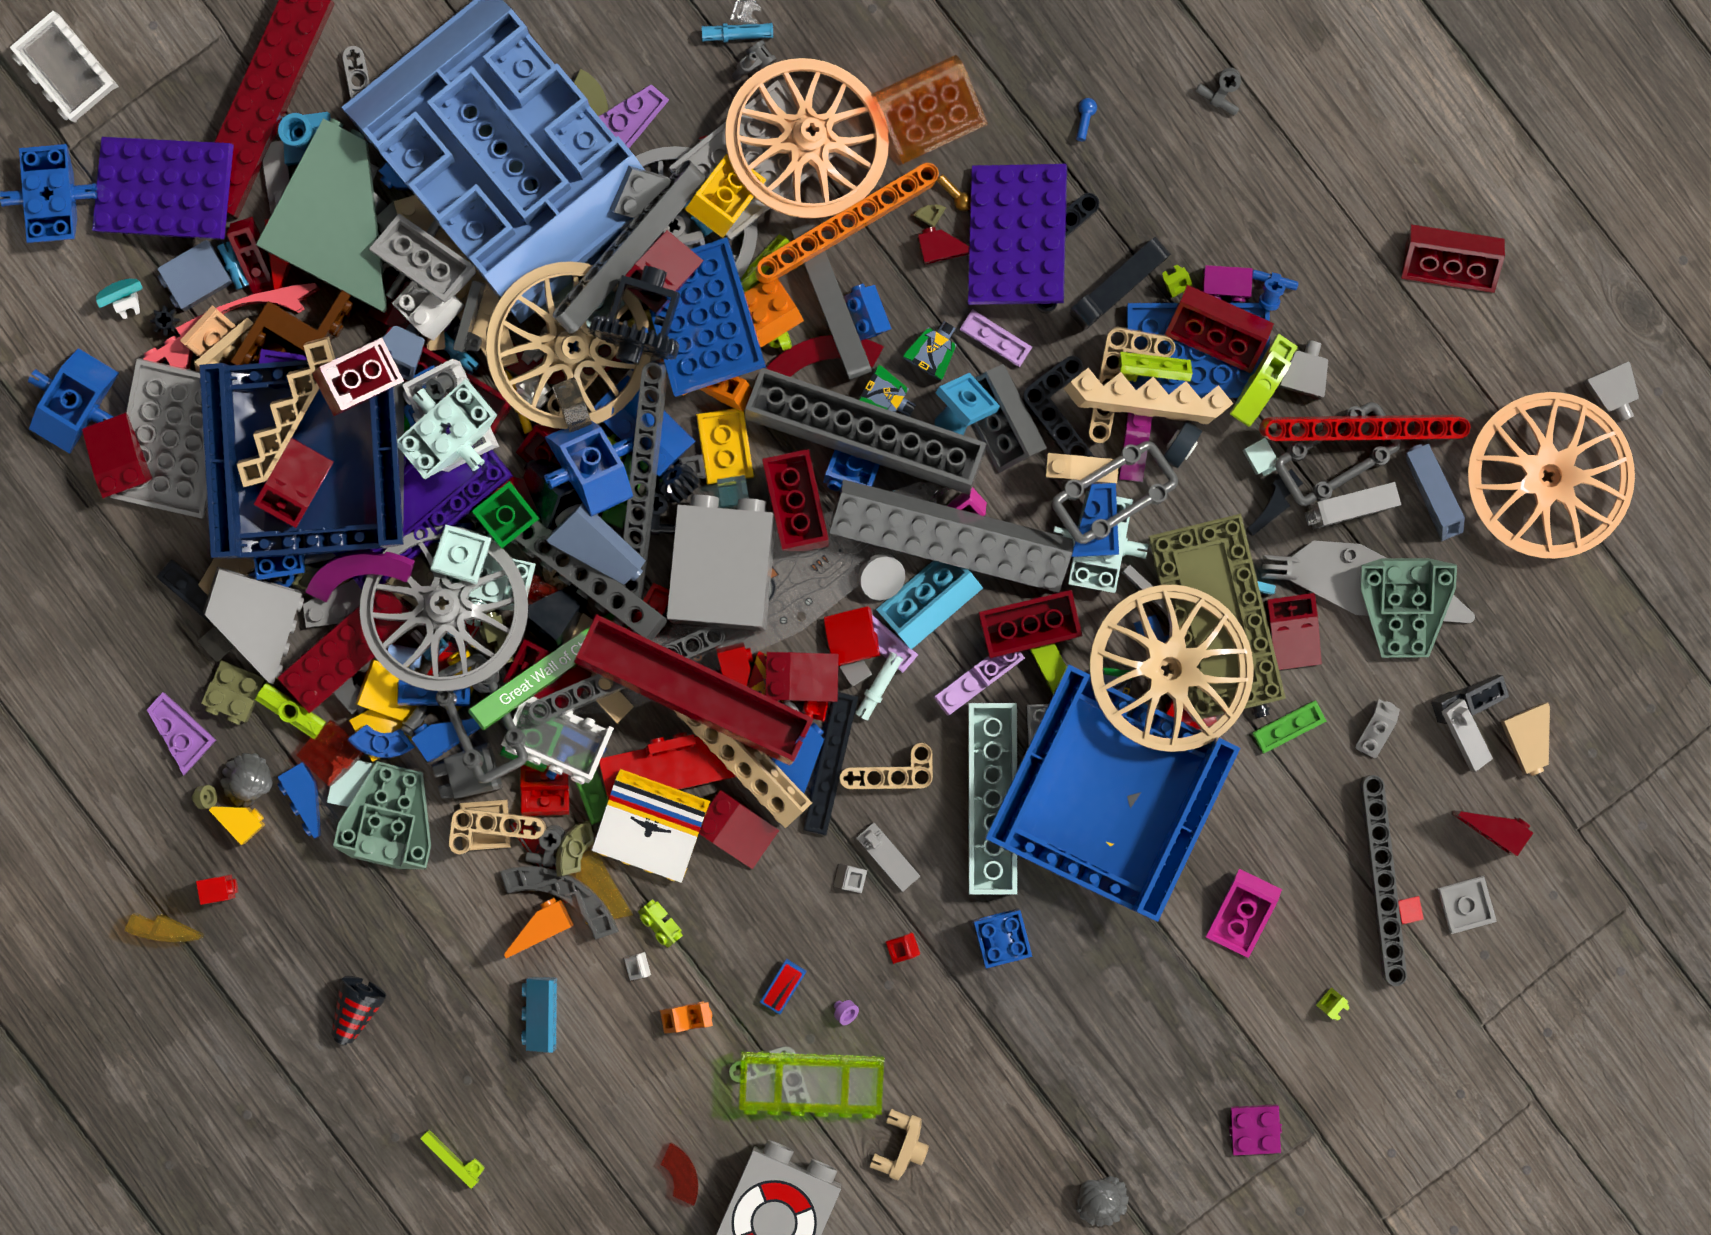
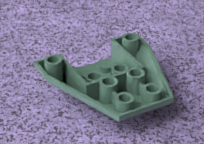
M1381 558L1361 565L1360 588L1382 658L1430 656L1456 590V564L1430 558Z
M377 761L340 819L333 847L352 858L392 868L426 869L431 849L423 773Z

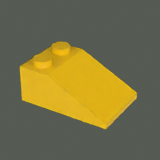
M728 154L724 156L685 208L687 212L722 238L754 197L738 179ZM751 170L757 179L764 184L766 179L756 171Z

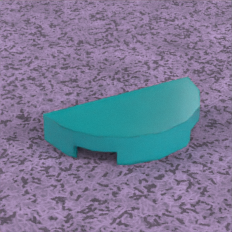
M137 279L120 280L101 290L96 296V302L99 308L141 290L143 287Z

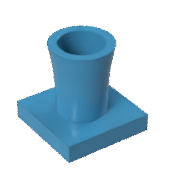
M328 112L306 115L291 113L282 117L278 133L284 143V159L287 166L300 163L323 118L330 121V114Z
M967 373L939 386L935 392L947 405L935 418V426L964 435L967 426L996 413L1000 405L970 373Z

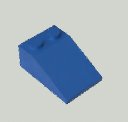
M474 719L461 720L468 737L481 728ZM452 722L432 724L430 726L425 723L414 731L416 735L411 738L427 762L434 761L460 743Z

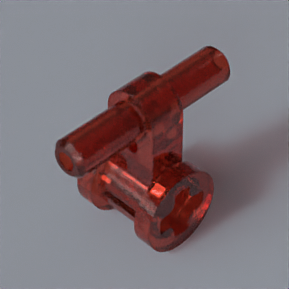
M533 575L528 598L536 600L537 596L545 598L559 590L553 585L542 582L543 577Z

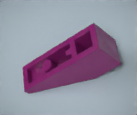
M1127 412L1123 448L1130 444L1137 446L1144 441H1149L1152 417L1134 415V413ZM1147 451L1141 454L1140 459L1134 465H1122L1120 467L1119 479L1143 482Z

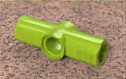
M268 682L261 688L255 699L279 715L283 721L291 723L313 739H316L326 724L325 720L313 712L309 714L298 700L290 698ZM287 705L295 707L296 714L294 717L287 715Z

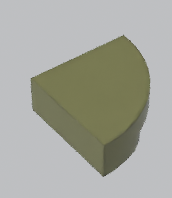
M938 204L927 205L920 208L914 214V217L930 227H935L946 207Z

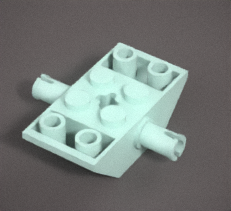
M464 379L438 404L433 401L424 388L417 392L418 396L414 394L412 399L421 407L425 415L406 431L397 442L398 448L422 477L427 479L450 466L460 456L470 466L472 471L479 468L478 464L482 466L485 461L472 448V445L486 434L497 414L467 379ZM448 426H451L449 428L451 432L450 434L446 433V429Z
M1086 491V493H1085L1084 502H1083V506H1082V510H1081V514H1080V519H1079L1078 529H1079V527H1080V523H1081V519H1082L1083 512H1084V509H1085V505H1086V502H1087V498H1088V495H1089V491ZM1116 496L1117 513L1130 506L1133 500ZM1129 518L1118 524L1119 555L1072 557L1069 585L1111 593L1116 592L1122 556L1131 555L1145 559L1147 552L1138 551L1137 549L1148 550L1147 543L1128 541V538H1126ZM1054 527L1053 533L1062 534L1063 537L1073 539L1067 529Z
M488 533L487 537L491 538L493 541V537L490 535V533ZM488 553L480 577L503 570ZM512 559L523 578L528 598L536 564ZM507 575L471 592L468 600L476 605L490 604L514 597ZM448 576V579L451 582V584L462 581L460 579ZM514 603L498 610H514ZM474 619V626H480L481 621ZM473 620L466 621V623L472 625Z

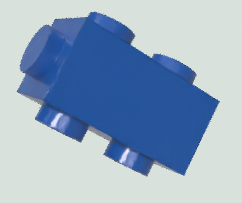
M864 284L857 285L851 288L852 293L844 296L860 341L876 337L891 330L875 285L865 287Z

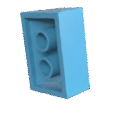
M528 977L527 983H522V997H526V1007H522V1021H526V1030H522V1045H526V1051L553 1053L556 1050L557 978Z

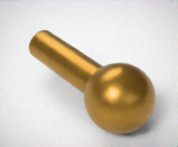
M941 174L936 181L955 199L956 208L960 211L970 210L971 195L961 193L944 174Z

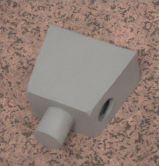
M1308 340L1305 353L1295 351L1290 360L1291 365L1278 387L1319 399L1324 398L1328 359L1318 356L1322 344Z
M1630 362L1584 381L1586 387L1603 411L1607 413L1615 409L1621 422L1634 417L1629 403L1639 399Z

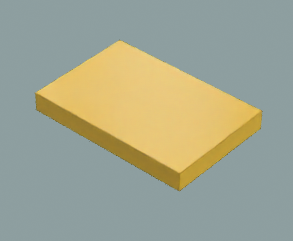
M734 408L696 414L707 485L754 478L744 412Z
M372 659L355 704L404 722L407 721L416 707L398 705V680L400 679L393 676L379 661Z

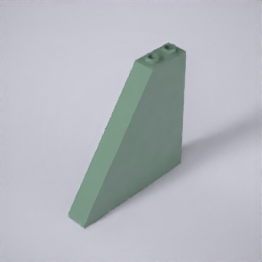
M323 118L256 245L337 289L345 291L375 309L386 313L388 309L382 259L369 250L379 238L368 143L363 139L365 135L354 129L348 132L342 128L344 124L333 118L327 121Z

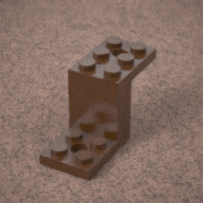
M342 290L318 330H315L268 301L231 362L234 365L253 364L257 359L256 355L260 348L263 349L271 338L268 336L270 332L305 352L303 345L306 342L328 336L331 342L334 337L337 338L344 328L342 323L346 316L350 318L354 313L356 300Z

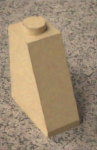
M1542 703L1501 721L1523 774L1530 773L1531 776L1543 772L1544 766L1549 765L1550 706L1548 703Z

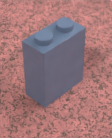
M208 240L201 242L157 268L160 272V275L157 276L164 288L169 287L173 294L169 296L176 308L180 307L183 311L189 310L233 284L232 278L226 272L222 261Z

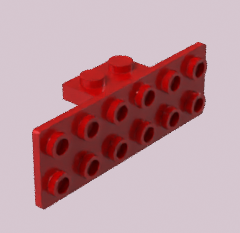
M686 732L673 735L671 740L664 741L663 737L650 740V744L644 749L604 757L599 761L608 800L620 769L678 790L736 777L732 771L726 768L717 755L710 751L709 747L700 737H694V734L687 736Z

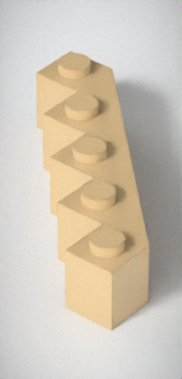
M329 336L306 342L303 345L309 367L291 371L287 374L292 396L272 401L270 404L276 426L255 431L253 435L259 455L239 460L237 463L243 487L267 481L319 390L312 372L320 366L335 360Z
M1089 368L1063 388L1075 404L1081 408L1091 407L1111 412L1134 413V415L1159 416L1171 420L1196 421L1202 424H1209L1233 404L1219 385L1202 399L1187 381L1168 395L1154 376L1139 389L1135 390L1121 372L1103 386Z

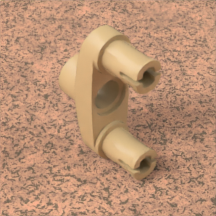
M891 1109L889 1116L892 1117H888L886 1123L906 1130L905 1141L897 1160L892 1161L875 1153L870 1168L889 1174L890 1178L898 1181L910 1161L922 1166L929 1145L918 1141L922 1124L921 1118L914 1115L910 1117Z

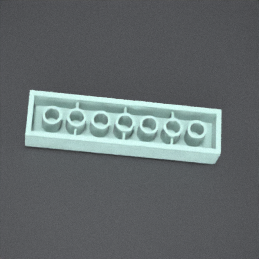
M968 703L969 894H1017V855L985 839L1017 772V703Z

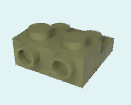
M496 612L486 614L507 627L505 616L498 615ZM483 622V625L479 626L482 639L487 640L490 644L498 643V646L494 647L495 653H497L508 634ZM514 654L506 663V665L513 663L515 659Z
M221 660L201 704L206 706L205 711L215 715L222 712L228 715L227 720L240 725L241 721L248 722L257 702L255 700L257 694L263 687L266 679Z

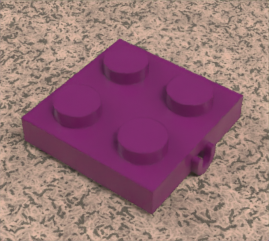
M1278 1104L1231 1107L1229 1135L1232 1136L1233 1155L1281 1153L1280 1133H1282V1124L1280 1123Z

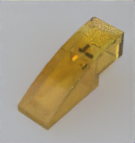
M132 913L124 930L138 937L165 942L199 940L204 936V933L163 914L157 915L156 920L153 921L141 914Z

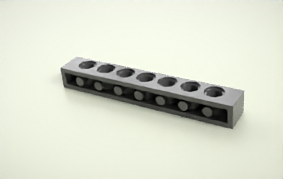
M538 520L511 541L514 545L519 542L525 546L522 551L531 558L538 556L542 559L540 565L548 571L552 572L555 569L559 572L560 576L558 578L568 586L571 583L578 587L576 592L586 600L589 597L596 601L594 606L604 614L609 611L615 615L612 620L620 626L625 627L628 625L633 629L632 632L653 641L668 621V619L618 581L557 547L551 545L550 551L543 553L542 548L545 544L549 543L546 540L552 531L548 528L546 529ZM532 529V537L525 540L524 535L526 531ZM564 557H569V563L565 567H561V560ZM586 570L587 577L583 581H579V573ZM605 584V591L601 595H597V587ZM623 598L624 603L622 607L615 609V601ZM637 612H641V620L637 623H633V615Z

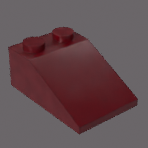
M383 338L320 366L312 372L333 416L347 411L404 382Z
M127 412L82 429L93 475L102 498L153 479Z
M767 652L766 696L774 700L837 702L839 654Z
M720 790L708 807L699 834L753 869L779 830Z
M1455 810L1452 813L1457 819L1509 855L1518 856L1533 835V832L1529 830L1530 825L1521 818L1515 817L1510 819Z

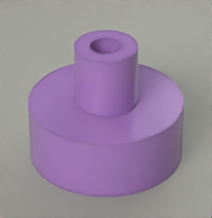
M851 1000L837 1001L834 1005L836 1009L834 1017L842 1025L850 1024L858 1015L859 1008Z

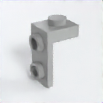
M1378 699L1372 718L1355 748L1373 758H1377L1397 723L1400 709L1391 702H1384Z

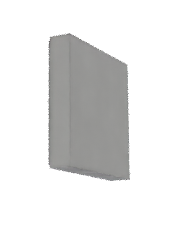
M1484 876L1437 888L1450 934L1497 922Z

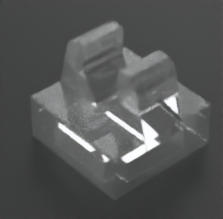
M736 0L730 19L738 23L756 24L757 20L753 19L751 15L753 11L761 12V7L756 3V0Z

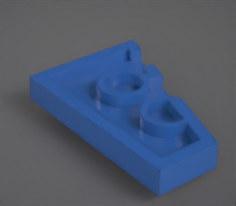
M1116 483L1091 484L1079 527L1081 534L1088 532L1094 521L1098 519L1107 520L1117 514ZM1118 524L1112 527L1108 536L1102 540L1093 539L1085 544L1075 541L1071 557L1119 555Z

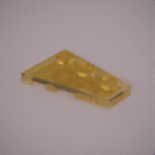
M595 851L584 852L581 859V871L576 872V878L596 893L609 909L614 919L633 915L598 853Z

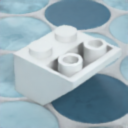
M414 281L392 303L421 334L433 341L465 307L455 295L444 303Z

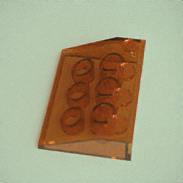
M957 55L871 94L902 164L988 125L963 62Z

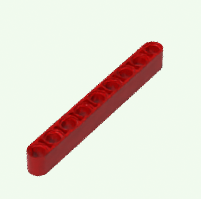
M1457 415L1268 417L1262 420L1259 426L1261 435L1273 441L1460 439L1466 437L1471 428L1467 419ZM1413 421L1415 428L1411 433H1408L1407 425ZM1436 421L1438 424L1437 430L1431 433L1430 425ZM1459 421L1460 429L1454 433L1453 425ZM1345 422L1346 430L1344 433L1339 434L1338 426ZM1368 422L1369 430L1362 434L1361 426L1363 423ZM1391 422V431L1389 433H1385V424ZM1276 423L1277 431L1270 435L1268 432L1269 426ZM1295 423H1299L1300 431L1293 435L1292 426ZM1318 423L1323 424V430L1320 434L1315 433V426Z

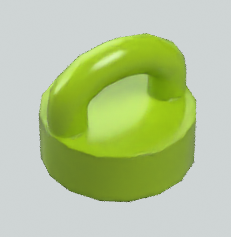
M788 331L768 343L773 348L782 347L783 351L792 347Z

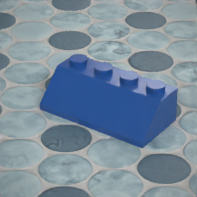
M628 375L615 386L619 393L630 379ZM640 389L622 410L603 421L621 440L630 437L632 439L630 443H634ZM611 390L594 406L595 410L605 406L615 398ZM665 410L663 413L657 468L658 476L664 475L696 442ZM647 413L645 420L648 424L653 425L654 417L652 414ZM644 437L642 440L643 445L648 449L651 448V440L648 437Z

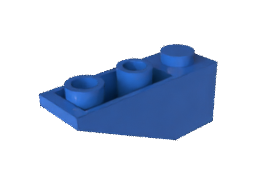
M302 762L278 776L280 782L277 784L284 795L288 794L292 800L290 807L295 815L298 816L300 814L304 821L302 827L306 834L317 838L321 836L318 785L306 762Z

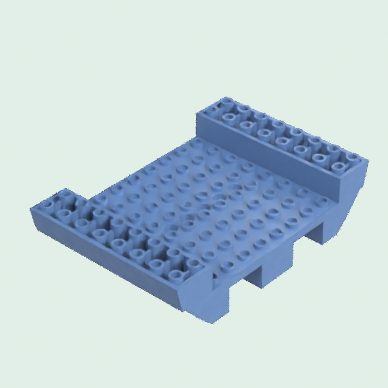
M472 0L341 107L359 131L365 135L364 137L369 143L373 144L488 282L490 288L499 299L516 280L538 267L557 262L571 261L593 265L634 219L615 213L610 208L628 166L642 170L645 169L620 137L614 136L589 106L588 99L562 68L552 62L531 37L525 24L503 0ZM468 107L477 109V115L472 119L464 116V112ZM483 125L491 126V135L487 137L481 136L479 134L480 128ZM499 143H504L508 147L507 152L503 155H498L494 152L495 146ZM514 161H519L523 165L522 170L518 173H513L509 170L510 164ZM534 179L538 182V186L534 191L525 189L524 185L527 180ZM572 275L549 279L552 298L573 281ZM544 281L532 286L521 296L538 307H542L546 303ZM519 300L510 309V312L520 324L535 312Z

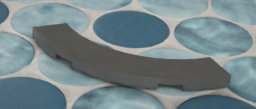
M539 866L514 867L500 871L507 894L524 890L543 891L573 905L588 923L595 940L619 932L613 916L603 901L593 890L573 876L564 875L557 877L555 869Z

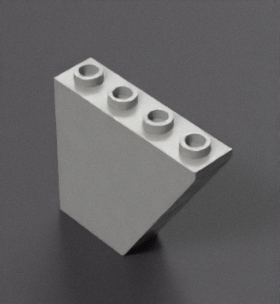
M1393 482L1316 502L1307 507L1308 511L1305 512V518L1308 526L1312 525L1314 530L1400 506L1401 502L1396 484Z
M217 566L203 613L269 683L274 684L275 678L278 679L279 675H281L283 668L280 665L282 656L286 657L290 643L287 642L289 633H294L297 623L294 617L296 611L300 612L304 598L301 597L302 593L299 590L265 580H257L255 577Z

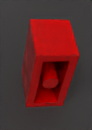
M232 874L196 881L200 905L236 898L235 893H238L237 881L232 879Z

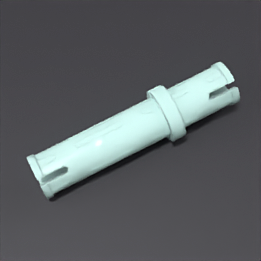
M890 651L869 690L866 689L864 693L866 696L855 712L858 716L861 715V718L869 720L877 703H881L883 699L881 697L903 661L901 656H897L896 653Z

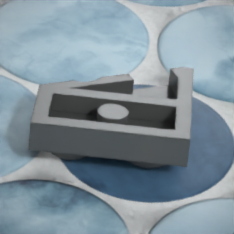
M628 166L610 209L615 213L635 218L670 184L671 180L663 175Z

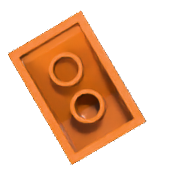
M552 898L540 904L542 909L535 913L504 954L505 958L513 956L574 925L562 899L556 902L555 898Z

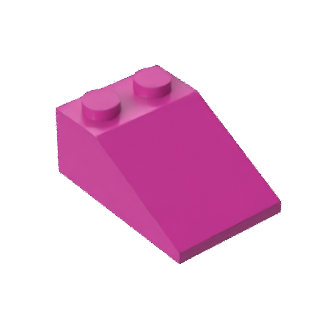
M1239 869L1206 938L1249 958L1279 900L1282 889Z

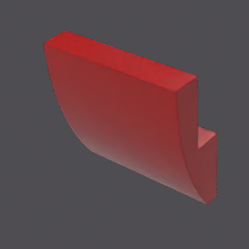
M866 606L824 617L830 653L839 654L838 666L880 656L878 636L874 631L870 607Z
M526 765L521 766V814L523 816L569 815V775L566 773H562V775L557 774L553 780L546 776L550 767L548 765L544 772Z

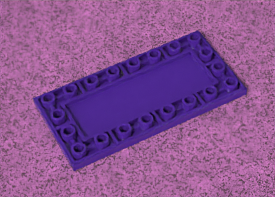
M448 426V427H447V429H446V433H447V434H450V433H451L450 430H449V428H450L451 426ZM482 438L472 445L473 449L484 444ZM493 449L480 455L485 462L482 466L478 464L479 468L475 471H472L470 466L464 463L450 472L441 470L427 479L422 477L404 455L403 537L414 532L416 540L427 538L429 533L426 528H430L435 536L443 533L445 524L454 526L513 477V475ZM435 526H444L438 532L434 528ZM423 529L425 536L418 538L416 535L417 531ZM436 540L426 541L423 544L427 548ZM415 545L400 555L413 560L423 551L419 545ZM387 548L373 549V552L383 553ZM338 552V553H334V554H335V556H338V555L343 554V553H346V552ZM368 574L352 577L361 590ZM382 575L378 584H384L392 577Z

